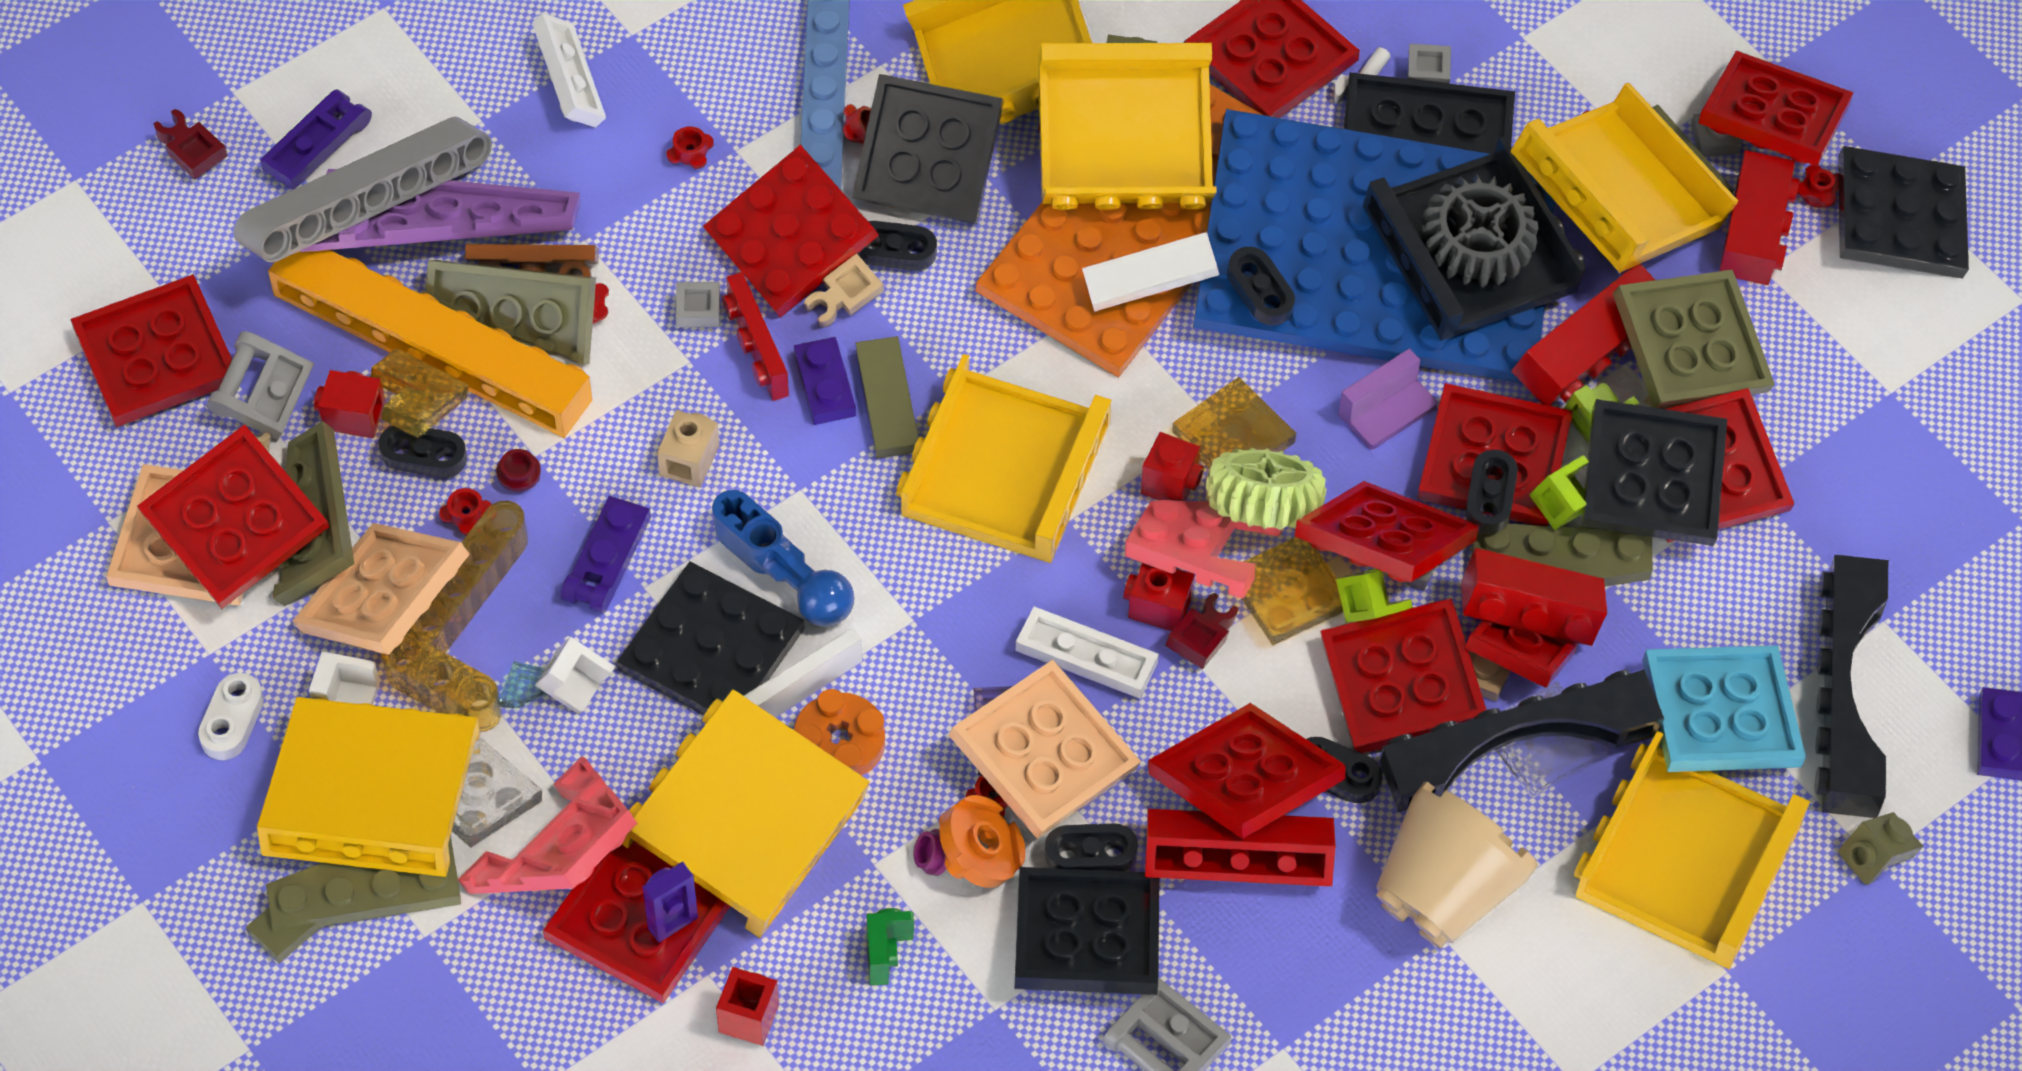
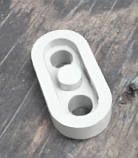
M235 673L225 677L218 684L198 732L201 746L209 757L216 760H228L236 757L244 750L264 702L261 686L256 678L246 673ZM237 690H245L240 696L231 695ZM220 728L229 729L225 734H214Z

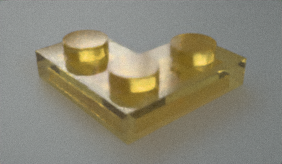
M398 348L376 363L371 369L370 377L380 378L382 387L396 394V396L383 405L381 419L416 438L420 437L467 399L468 384Z

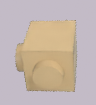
M676 410L657 451L659 476L701 488L720 446L718 422L712 421L700 413L689 414Z

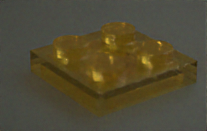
M1237 377L1174 421L1172 433L1179 439L1201 446L1200 460L1209 469L1212 466L1213 459L1220 457V454L1224 452L1232 453L1235 449L1246 451L1251 447L1256 450H1265L1267 448L1273 452H1280L1286 450L1296 441V432L1240 377Z
M1295 537L1243 561L1255 564V580L1244 599H1241L1272 646L1343 613L1337 578L1319 551L1314 549L1309 542Z

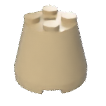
M1423 782L1412 797L1377 882L1376 889L1378 892L1375 896L1383 902L1381 907L1400 922H1404L1407 917H1410L1414 920V924L1420 928L1418 933L1432 945L1442 949L1446 942L1453 943L1524 885L1537 869L1538 863L1522 847L1516 853L1511 848L1512 840L1503 833L1504 829L1482 812L1445 790L1441 797L1433 794L1432 790L1435 787L1429 782Z

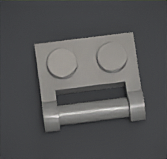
M241 332L234 345L237 351L218 391H214L207 402V408L215 415L231 417L262 433H270L272 438L279 440L314 363L254 333ZM258 357L264 360L265 363L246 403L235 398V395L252 358Z
M1158 978V995L1142 994L1112 1025L1102 1041L1113 1052L1121 1051L1144 1071H1174L1131 1036V1033L1139 1027L1185 1064L1179 1071H1205L1230 1045L1231 1035L1163 980Z

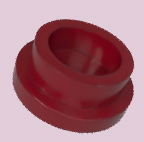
M513 449L502 456L497 464L496 473L499 483L504 488L514 492H521L537 484L541 476V467L538 459L529 451Z

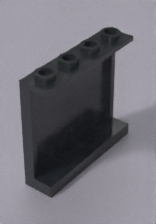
M1505 136L1498 139L1495 152L1487 156L1394 188L1389 186L1385 177L1369 182L1363 208L1441 341L1577 293L1585 272V263L1581 253L1577 249L1572 248L1565 236L1561 220L1557 216L1552 215L1544 201L1541 187L1537 183L1532 182L1524 166L1510 152L1512 147ZM1476 174H1478L1482 183H1488L1495 176L1496 186L1503 188L1511 183V194L1515 196L1524 193L1526 199L1524 206L1534 207L1533 211L1535 214L1533 220L1538 222V232L1536 235L1538 242L1535 251L1531 253L1532 256L1528 265L1525 268L1520 267L1519 273L1514 279L1506 275L1504 282L1499 286L1491 278L1488 279L1487 285L1481 288L1478 280L1473 278L1464 286L1463 276L1459 274L1448 279L1446 274L1448 267L1438 268L1434 262L1435 256L1430 255L1425 247L1426 241L1421 240L1422 218L1424 211L1428 208L1431 197L1434 194L1439 195L1445 183L1454 187L1455 181L1460 176L1468 184H1471V180ZM1449 218L1447 220L1448 229L1452 236L1456 237L1459 233L1455 228L1456 222ZM1504 224L1500 230L1504 234L1503 239L1509 245L1512 242V237L1507 226Z

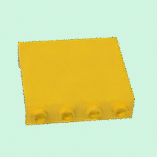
M913 0L903 4L906 17L914 30L930 84L1003 98L1004 105L999 124L1011 122L1016 117L1039 109L1038 53L1041 43H1093L1079 0Z
M1041 43L1038 53L1042 204H1052V208L1057 210H1071L1077 208L1078 204L1095 203V208L1111 210L1120 208L1121 203H1137V207L1140 209H1159L1163 207V203H1180V208L1200 209L1204 208L1206 203H1211L1216 195V187H1213L1209 87L1212 43Z
M1629 82L1624 84L1614 102L1548 128L1540 118L1528 122L1510 151L1619 273L1720 229L1738 203V200Z
M963 354L957 368H950L947 372L943 385V393L945 395L942 402H935L931 408L927 426L930 429L926 438L920 436L916 441L912 454L914 464L910 473L904 471L898 482L896 496L901 498V516L1052 563L1109 428L1112 399L1095 395L1089 408L969 371V355Z
M733 689L723 702L716 699L711 704L702 719L705 726L698 735L689 733L676 752V756L679 759L671 770L663 767L658 772L649 787L652 794L642 805L637 801L630 808L629 812L638 824L626 835L622 845L628 848L633 841H636L672 867L683 861L693 874L694 882L746 916L748 919L745 929L761 938L862 803L870 781Z
M296 697L257 824L262 856L446 877L450 865L448 842L473 751L480 752L481 748L478 717L457 713L426 712L413 708L382 707L369 703L338 702L324 698Z
M1657 731L1649 746L1645 744L1639 746L1630 766L1631 769L1636 771L1631 782L1622 779L1611 803L1617 806L1612 818L1606 815L1602 817L1592 839L1598 842L1593 854L1585 851L1575 869L1573 876L1580 879L1575 897L1730 969L1803 823L1810 801L1793 794L1788 805L1785 806L1711 771L1667 772L1663 750L1659 748L1663 733Z

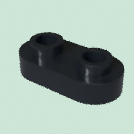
M868 221L879 236L858 253L865 264L906 270H922L931 266L937 257V239L929 229L916 225ZM870 246H877V247H879V248H878V249H873V248H868V247H870ZM912 251H919V252H921V253H916V254H915V253H910V252H912Z
M1256 247L1237 249L1231 255L1227 268L1229 282L1251 314L1259 322L1267 325L1284 323L1291 316L1294 307L1295 295L1293 290L1263 250ZM1243 272H1250L1254 274V276H1245ZM1271 304L1274 305L1276 308H1269L1265 305Z
M395 424L385 429L379 438L378 444L381 458L388 467L395 470L446 478L461 472L467 463V452L463 439L450 431L410 424ZM401 449L409 450L405 454L396 453ZM445 456L451 457V459L449 460H439L440 458Z
M1487 450L1481 453L1475 459L1465 516L1466 520L1479 525L1478 531L1481 533L1492 534L1503 530L1507 526L1511 515L1518 466L1511 455L1501 450ZM1495 475L1500 480L1489 479L1487 476ZM1482 512H1490V513H1492L1494 516H1493V517H1488V516L1482 515L1481 513H1482Z
M1323 737L1307 738L1308 741L1345 764V780L1326 790V792L1352 803H1366L1378 795L1381 789L1383 773L1377 761L1365 754ZM1362 771L1366 773L1367 777L1357 778L1352 773Z
M1122 824L1063 825L1053 829L1048 834L1045 840L1044 856L1050 868L1126 871L1136 861L1138 840L1134 832ZM1109 849H1118L1122 854L1113 857L1106 852ZM1070 850L1075 853V856L1064 858L1060 853Z

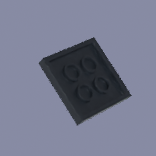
M879 74L852 198L858 201L977 225L1004 105L1003 98Z
M1843 146L1838 155L1840 258L1963 279L1969 270L1965 166Z
M1596 399L1592 409L1588 450L1589 463L1587 464L1584 501L1587 505L1582 510L1581 526L1714 546L1718 536L1727 419Z
M689 561L617 660L618 671L705 715L716 699L723 702L733 689L744 696L768 681L804 631V619Z
M1019 867L1014 989L1158 995L1160 878L1145 877V872Z

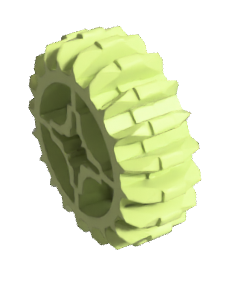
M1251 447L1246 451L1235 449L1232 453L1224 452L1220 454V457L1213 459L1206 478V499L1209 500L1211 508L1218 510L1219 515L1231 517L1233 522L1247 523L1248 527L1253 525L1261 526L1264 530L1267 527L1283 530L1284 527L1295 529L1298 519L1324 504L1326 478L1322 476L1320 469L1313 467V463L1301 461L1298 455L1290 456L1284 454L1283 451L1273 452L1267 448L1265 450H1256Z

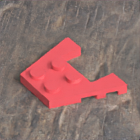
M1151 501L1125 541V557L1172 574L1176 572V567L1196 574V583L1210 587L1213 585V581L1229 586V595L1244 599L1255 580V564L1219 558L1220 552L1234 529L1280 536L1283 530L1273 527H1267L1264 530L1261 526L1253 525L1248 527L1247 523L1233 522L1231 517L1219 515L1218 510H1214L1209 506V501Z
M581 756L553 784L562 798L571 800V802L514 859L486 851L458 881L469 894L573 889L577 884L584 882L591 876L594 867L610 851L618 848L624 842L626 835L638 823L611 788L606 785L597 771L593 769L588 760Z

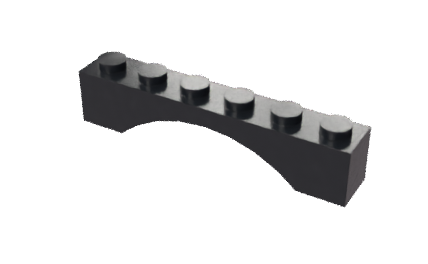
M1834 554L1829 571L1821 572L1819 597L1826 598V609H1821L1818 635L1825 636V648H1820L1817 674L1825 675L1824 687H1819L1816 712L1817 714L1824 715V727H1818L1815 751L1816 754L1823 755V767H1818L1816 771L1815 794L1822 795L1823 813L1876 818L1886 798V755L1872 740L1860 719L1852 693L1851 665L1853 652L1864 636L1880 621L1888 600L1889 560Z
M1645 669L1630 673L1629 670H1621L1607 676L1603 682L1587 686L1586 683L1573 684L1556 696L1545 699L1541 695L1532 696L1521 701L1518 707L1504 711H1500L1499 708L1488 709L1476 715L1474 720L1457 724L1456 721L1444 722L1435 726L1430 733L1416 737L1412 734L1397 736L1391 739L1387 745L1383 746L1380 765L1399 813L1408 809L1412 797L1423 782H1429L1435 788L1432 790V793L1441 797L1445 790L1448 791L1453 782L1470 765L1491 751L1513 742L1541 736H1569L1592 740L1618 748L1654 737L1656 732L1661 730L1664 716Z

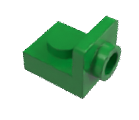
M885 908L876 913L866 914L870 986L889 984V967L898 966L897 941L914 939V912L902 911L897 908Z

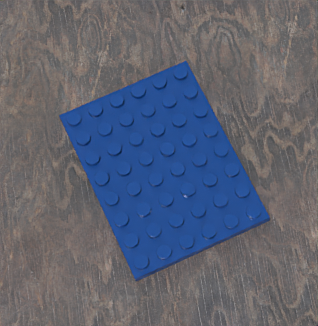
M1226 109L1214 181L1216 195L1211 202L1207 235L1219 275L1199 282L1193 328L1386 361L1392 360L1410 348L1420 359L1421 367L1523 384L1511 371L1526 351L1541 340L1545 304L1441 341L1363 208L1369 182L1385 177L1389 186L1394 188L1489 155L1488 153ZM1526 170L1532 182L1537 183L1541 187L1544 201L1552 215H1554L1555 201ZM1256 247L1263 250L1293 290L1295 295L1294 307L1291 316L1284 323L1267 325L1259 322L1254 318L1229 282L1227 268L1231 255L1237 249ZM1243 272L1245 276H1254V274L1250 272ZM1271 304L1265 305L1269 308H1276L1274 305Z

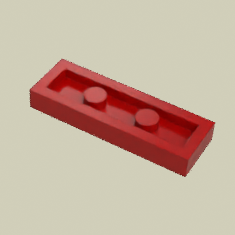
M743 272L727 276V295L722 296L723 306L730 321L736 319L740 327L737 329V336L744 354L751 352L755 362L752 363V370L760 388L766 386L772 401L788 397V372Z

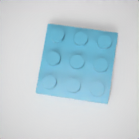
M1778 645L1645 650L1642 659L1643 666L1664 716L1660 732L1663 733L1661 745L1667 772L1801 768L1803 766L1806 755Z

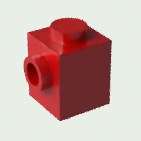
M330 370L325 386L320 385L317 388L314 399V409L319 412L321 422L323 421L332 427L334 432L373 439L386 404L381 379L368 377L356 371L340 372Z
M1160 431L1142 466L1141 494L1159 501H1186L1190 491L1197 490L1205 467L1199 464L1201 446Z
M1142 563L1138 575L1131 573L1125 586L1123 599L1129 600L1128 618L1173 631L1188 612L1193 598L1195 574L1176 569V572L1172 574Z
M732 967L716 1006L718 1032L764 1046L779 1008L778 980L768 978L759 973Z

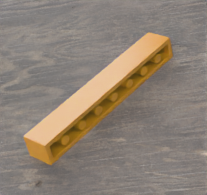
M332 250L298 251L275 262L268 270L274 296L563 438L567 436L593 400L590 376L580 367L574 364L566 365L551 358L539 347L524 345L514 340L502 329L489 328L477 322L474 317L465 311L452 310L440 304L436 298L428 293H417L405 287L393 276H382L368 269L365 264L356 258H345Z

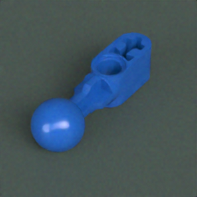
M727 490L720 493L714 499L712 512L718 540L753 571L760 574H768L776 582H787L797 591L798 608L807 621L820 627H832L840 624L850 615L854 606L855 596L853 587L845 576L833 570L814 571L805 563V554L783 535L781 524L744 492ZM764 543H769V544H771V545L765 546V547H759V546H758V545L764 544Z

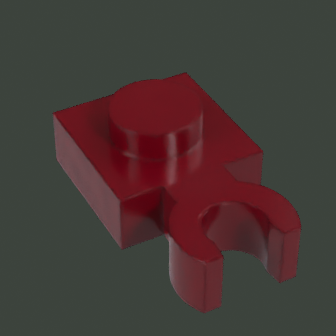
M177 109L171 111L175 126L166 128L158 121L153 123L157 138L166 144L168 155L194 180L228 156L226 146L200 122L188 128L184 114Z
M1212 593L1206 598L1201 613L1191 608L1169 634L1165 644L1166 647L1201 669L1205 668L1226 642L1229 634L1227 629L1233 625L1238 612V607L1235 605L1226 613L1215 610L1214 607L1219 597L1216 593Z

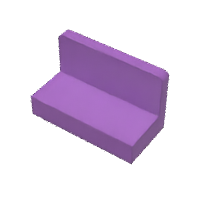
M1410 348L1341 393L1338 416L1369 449L1377 448L1437 408L1438 401L1417 380L1420 359Z

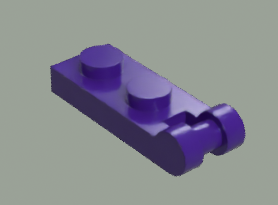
M338 89L333 90L260 159L262 170L292 190L297 188L355 131L359 132L367 127L372 117L371 110L362 104L354 105L350 102L348 95Z
M608 496L572 573L564 581L561 590V600L573 604L577 601H582L590 604V609L601 613L607 611L651 519L650 508ZM588 580L599 584H597L596 587L587 585L586 583Z

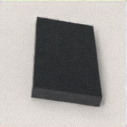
M1350 72L1343 129L1492 154L1495 152L1500 137L1505 136L1509 144L1511 145L1515 91Z

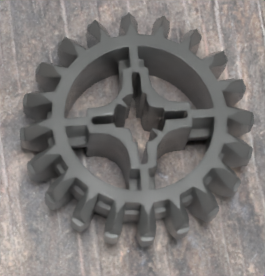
M1478 174L1472 178L1471 184H1468L1461 176L1455 181L1454 187L1445 183L1439 195L1434 194L1431 197L1428 208L1423 214L1421 240L1426 241V249L1430 255L1435 256L1434 262L1438 268L1448 267L1446 272L1448 279L1456 274L1463 276L1464 286L1471 281V278L1477 279L1481 288L1487 285L1489 278L1498 286L1504 282L1506 275L1514 279L1518 275L1520 267L1525 268L1528 265L1532 256L1531 253L1535 251L1538 242L1536 240L1538 222L1533 220L1535 214L1533 211L1534 207L1524 206L1526 200L1524 193L1515 196L1511 194V183L1503 188L1496 186L1495 176L1488 183H1482ZM1449 218L1456 222L1455 228L1459 231L1456 237H1453L1448 229L1447 220ZM1504 224L1507 226L1512 237V242L1509 245L1503 239L1504 234L1500 230Z

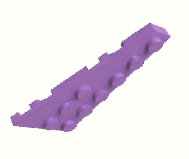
M328 169L326 174L337 169ZM449 180L300 250V252L572 230L580 208V193Z

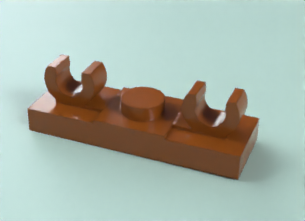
M465 244V259L469 262H476L478 265L503 267L501 264L519 265V269L545 272V265L563 264L558 273L568 274L572 269H580L583 276L592 277V272L586 263H599V248L596 245Z

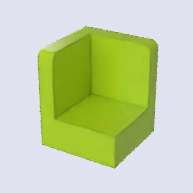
M1601 383L1592 390L1588 385H1585L1573 393L1563 408L1573 411L1571 422L1588 444L1590 440L1592 409L1595 400L1620 402L1606 383ZM1634 396L1623 402L1633 405L1639 404Z
M1584 455L1549 475L1529 494L1554 530L1582 515V510L1587 505L1584 501L1585 489L1575 477L1589 463Z
M1370 569L1336 579L1346 623L1376 619L1413 608L1411 599L1389 602L1383 573L1378 569Z

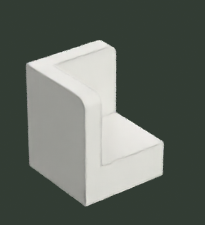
M569 637L556 649L535 686L577 714H580L586 709L599 685L612 674L615 666L574 638Z
M322 651L309 688L310 697L312 699L324 698L330 701L356 704H374L380 686L376 664L371 660Z

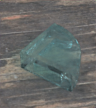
M514 661L500 696L501 707H524L525 703L536 700L542 695H548L535 686L545 668Z

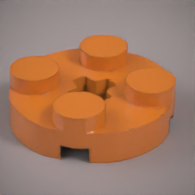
M827 689L821 692L817 699L811 701L802 709L795 722L794 731L861 776L870 772L883 756L885 750L884 716L871 702L858 695L841 693L836 689ZM838 729L847 730L848 736L851 739L849 741L841 739L838 744L832 743L831 732Z
M972 795L962 799L940 815L939 834L941 845L946 855L945 866L953 877L957 879L966 878L977 886L995 888L1011 879L1015 872L1019 870V867H1022L1026 853L1022 833L1015 821L1008 825L1005 818L999 814L1004 809L997 802L987 797ZM978 837L981 842L988 846L987 849L979 842Z

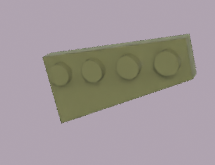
M428 260L426 293L436 298L440 304L455 311H465L474 317L477 322L492 328L502 329L511 337L515 336L549 352L554 351L580 364H590L596 277Z
M323 421L288 442L285 472L325 517L330 527L278 566L282 569L281 583L274 585L273 599L283 606H286L354 565L334 429Z
M1507 524L1503 530L1497 533L1486 534L1478 531L1477 540L1472 543V555L1475 548L1604 578L1605 587L1650 580L1653 571L1652 537L1601 529L1560 527L1554 530L1552 526Z
M451 835L448 842L450 865L446 877L320 863L266 884L272 930L316 923L317 927L461 905Z

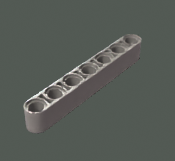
M450 117L246 211L239 217L234 226V238L240 245L266 262H277L479 167L489 157L492 148L491 138L488 134L463 119Z

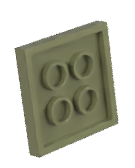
M1733 269L1619 285L1612 293L1653 408H1670L1749 388L1751 395L1768 393L1775 386Z

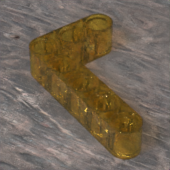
M509 500L496 502L485 511L461 542L470 555L458 568L456 575L446 583L434 598L429 609L417 619L405 634L403 641L389 655L381 653L387 681L394 689L438 713H457L478 717L479 732L493 729L502 717L498 687L489 676L446 654V652L514 565L528 544L524 512L517 503ZM505 527L513 528L508 531H500V529H503ZM479 560H488L483 564H475ZM453 593H463L458 597H448ZM428 626H436V627H437L436 629H433V630H431V631H424V630H423L424 628H426V627H428ZM401 660H412L405 665L396 664ZM449 680L444 685H434L437 681ZM478 700L488 701L481 706L471 705Z

